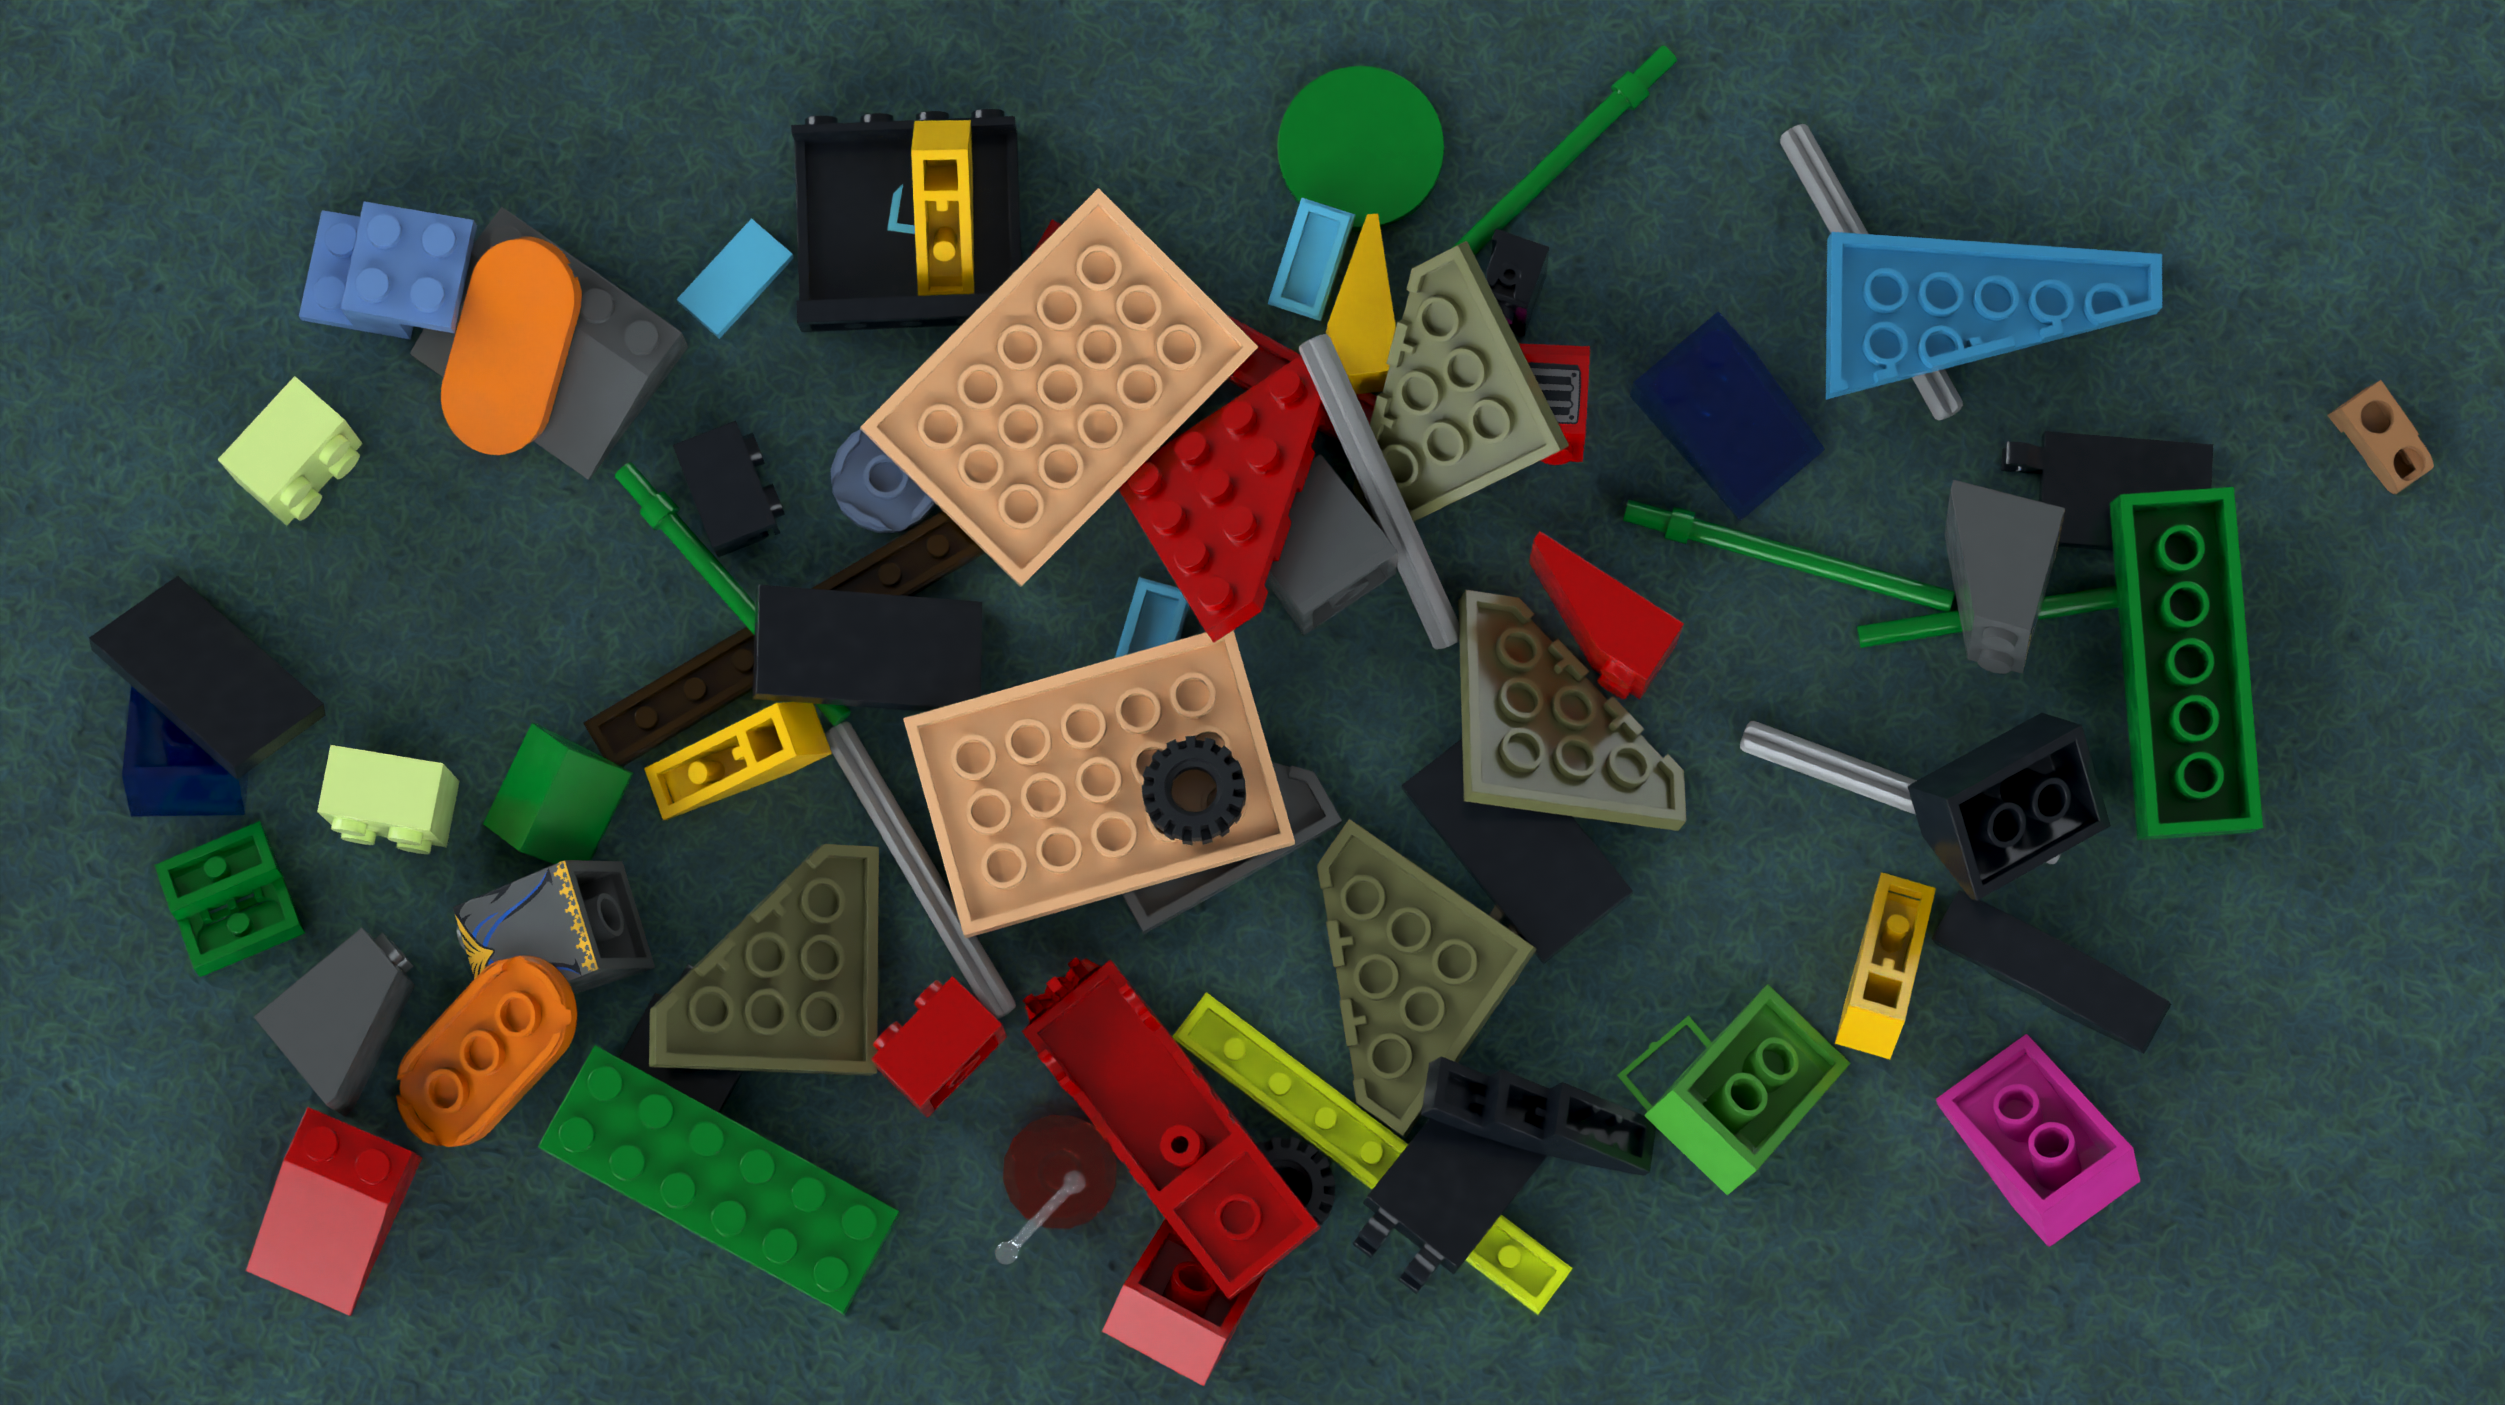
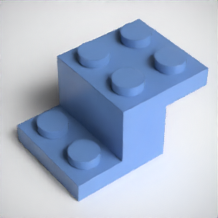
M365 201L363 202L360 217L322 210L299 318L302 321L411 339L413 326L455 333L477 229L476 223L471 219Z

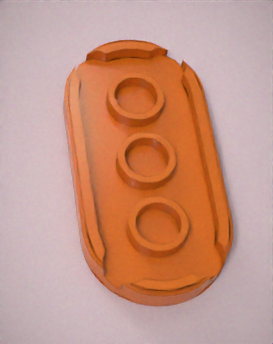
M520 237L496 244L482 255L470 279L441 386V405L444 417L450 429L465 445L484 454L505 455L515 452L542 434L552 412L582 302V290L578 276L574 278L573 271L568 265L571 262L558 247L543 239Z
M515 956L509 959L498 960L487 966L404 1055L398 1068L396 1080H400V1095H396L400 1115L415 1136L425 1143L446 1147L464 1146L479 1141L505 1117L558 1061L570 1046L577 1025L576 1000L572 988L564 975L551 963L534 956Z

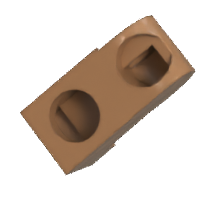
M2382 380L2366 387L2327 415L2339 431L2347 435L2367 462L2368 467L2392 494H2398L2434 467L2430 453L2418 437L2419 433Z

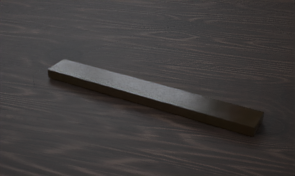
M942 511L811 589L913 596L983 555L985 552ZM747 627L741 629L583 722L602 756L623 767L752 691L754 635Z

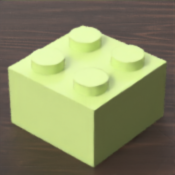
M294 376L218 458V461L239 485L287 526L294 518H297L299 521L304 520L316 509L322 499V495L318 492L332 476L336 479H341L353 469L360 458V454L356 450L363 443L344 418Z
M330 745L317 812L332 825L331 830L342 833L341 839L374 845L376 836H381L397 842L396 848L419 854H430L432 845L447 847L460 781L443 763Z

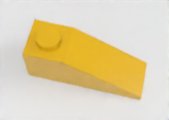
M971 120L915 121L911 157L918 296L974 294Z
M1378 213L1367 214L1326 329V334L1332 340L1355 394L1383 391L1390 366L1386 363L1396 329Z
M782 702L775 703L645 767L644 770L662 819L668 820L791 774L832 754L814 704Z
M1881 872L1846 995L1835 1044L1890 1060L1906 1019L1936 888ZM1888 891H1892V892H1896V893H1899V894H1902V895H1906V896H1909V897H1913V898H1916V899H1920V901L1915 900V899H1911V898H1908V897H1905V896H1901V895H1898V894H1894V893H1891V892H1888Z

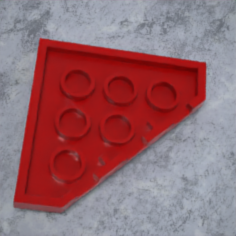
M1300 356L1156 450L1118 489L1205 632L1214 643L1262 612L1268 594L1265 583L1272 562H1279L1292 523L1288 515L1296 492H1302L1315 455L1311 447L1319 423L1325 424L1328 416L1309 371Z

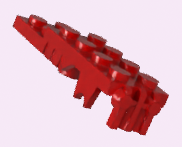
M1076 957L1068 963L1071 969L1067 972L1066 977L1057 978L1054 976L1046 983L1045 994L1035 996L1031 993L1023 999V1002L1026 1004L1025 1009L1030 1024L1021 1032L1038 1052V1058L1054 1075L1059 1085L1074 1098L1089 1117L1102 1138L1110 1144L1115 1155L1130 1170L1129 1173L1136 1182L1145 1189L1147 1196L1228 1299L1232 1300L1312 1236L1321 1226L1258 1148L1250 1134L1116 964L1109 960L1101 967L1088 958L1080 960Z

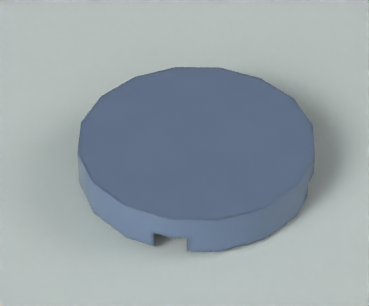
M861 429L852 433L838 448L831 467L832 493L842 513L858 527L879 534L902 532L921 523L936 506V503L907 474L901 471Z

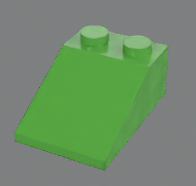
M1767 984L1677 1078L1644 1116L1726 1195H1729L1760 1168L1851 1063Z

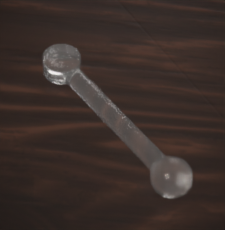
M1079 1171L1067 1173L1063 1180L1064 1185L1016 1236L1010 1242H1002L996 1247L995 1257L998 1262L1006 1265L1015 1262L1019 1254L1018 1249L1072 1193L1076 1194L1084 1189L1086 1179Z

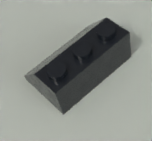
M2045 713L2034 716L1907 786L1922 837L1969 898L1976 901L2111 826L2082 725Z

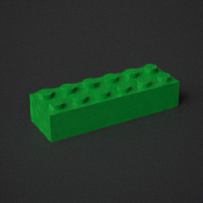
M2234 487L2120 494L2109 505L2137 841L2244 834L2263 828Z
M596 1045L591 1050L538 1145L542 1151L844 1316L900 1216V1212L895 1208Z

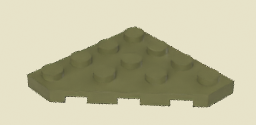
M1467 241L1412 268L1406 289L1410 292L1403 318L1397 322L1386 363L1390 365L1383 392L1377 396L1370 422V427L1413 522L1569 446ZM1355 477L1353 491L1359 503L1377 524L1360 484Z
M1465 590L1458 600L1464 801L1679 831L1686 822L1684 770L1669 754L1663 758L1641 735L1644 728L1614 697H1611L1609 700L1605 698L1586 678L1590 671L1559 639L1552 642L1531 620L1535 614L1520 598Z
M1349 819L1317 864L1320 888L1323 890L1333 966L1336 968L1341 997L1339 1002L1346 1044L1350 1051L1356 1103L1399 1134L1407 1137L1422 1116L1421 1112L1429 1063L1441 1056L1457 1063L1460 1061L1537 949Z
M823 844L817 847L650 1009L649 1067L865 1076L876 1074L877 1068L871 1058L877 1053V1049L873 1044L877 1039L879 847Z

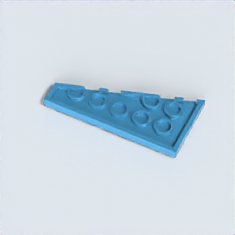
M1831 232L1827 238L1826 400L2157 314L2162 308V254Z

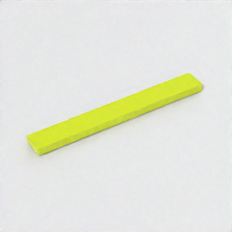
M1207 992L1172 1036L1179 1045L1371 1190L1409 1145ZM1503 1215L1499 1217L1465 1260L1537 1315H1539L1573 1269Z

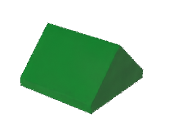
M531 723L483 825L519 852L549 863L557 864L564 860L591 861L634 773L536 723Z

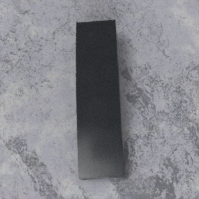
M1960 890L1932 937L1936 945L1986 969L1993 977L2039 999L2043 1005L2143 1054L2171 1006L2167 999L2118 971L1981 900L1976 901L1969 898L1965 892Z
M1442 1056L1429 1063L1421 1112L1423 1116L1527 1151L1584 1165L1642 1176L1650 1173L1656 1127L1644 1115L1564 1082L1549 1089L1503 1069L1488 1076Z

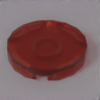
M1050 1115L1029 1123L1013 1138L1004 1157L1003 1182L1010 1202L1027 1220L1046 1229L1070 1230L1091 1222L1107 1206L1116 1188L1117 1163L1110 1144L1102 1138L1094 1125L1075 1116Z

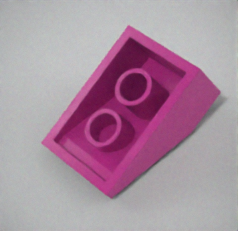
M2025 1034L1936 1098L1939 1108L2012 1207L2048 1247L2055 1244L2140 1182L2133 1147L2028 1034Z

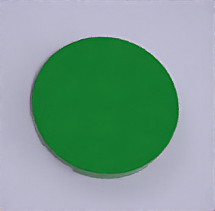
M1345 67L1319 76L1294 97L1283 116L1279 129L1277 144L1278 162L1283 180L1298 204H1300L1301 198H1305L1355 214L1356 217L1351 231L1362 230L1367 214L1378 213L1380 227H1384L1405 218L1409 214H1413L1432 193L1441 173L1443 163V132L1438 115L1430 101L1420 89L1404 77L1376 67Z

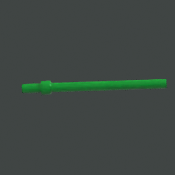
M1662 45L1633 73L1626 71L1611 86L1613 93L1451 248L1467 241L1475 256L1492 240L1496 229L1502 230L1628 108L1634 111L1650 95L1648 89L1677 62L1675 55L1666 46Z
M632 462L621 467L615 474V478L642 507L639 514L653 530L661 529L754 635V600L677 514L680 508L665 491L658 493ZM815 704L833 726L843 722L851 713L847 706Z
M1630 499L1626 506L1623 521L1666 533L1664 539L1686 544L1689 539L1940 611L1949 612L1955 591L1697 519L1694 518L1695 512L1673 506L1672 511Z
M2116 585L2045 596L2038 620L2118 608ZM1958 610L1856 626L1860 648L1962 632Z

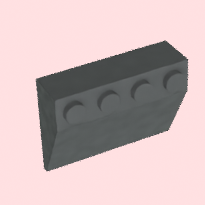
M501 207L473 244L455 333L424 328L410 355L441 377H444L473 270L482 255L491 247L520 237L543 239L558 247L571 262L568 265L573 271L574 278L578 276L582 290V302L548 424L542 434L533 441L590 480L688 349V345L681 331Z

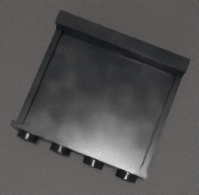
M980 109L973 111L971 118L949 119V114L946 112L926 111L916 114V120L894 121L893 116L890 114L873 113L861 116L860 122L838 123V118L833 116H811L805 118V125H791V132L795 141L799 274V301H796L797 324L801 332L961 326L1022 265L1018 132L1015 116H1005V112L999 109ZM971 120L974 294L918 296L915 234L887 230L893 194L902 185L897 223L915 225L911 157L914 122Z

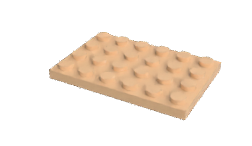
M1098 188L917 369L860 429L1022 587L1233 374L1258 346Z
M1234 630L1215 643L1205 632L903 718L965 939L1295 845ZM1185 736H1196V740L1205 741V737L1215 740L1216 745L1221 748L1223 746L1228 748L1232 752V757L1236 761L1238 760L1245 779L1246 801L1241 811L1242 816L1237 824H1232L1229 828V833L1223 837L1218 835L1212 838L1213 842L1203 844L1202 841L1193 842V845L1183 844L1182 840L1176 838L1171 840L1166 837L1164 832L1160 828L1156 829L1151 822L1143 801V774L1146 766H1150L1152 756L1157 750L1162 752L1166 749V743L1176 739L1177 743L1186 741ZM1188 770L1181 773L1175 779L1171 791L1172 798L1183 810L1189 812L1202 811L1213 803L1217 793V786L1213 778L1206 772Z

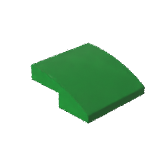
M260 821L154 865L169 910L177 920L193 969L199 977L305 934L295 904ZM254 893L253 897L239 903L236 902V900ZM226 904L228 905L227 908L210 914V911L222 907Z

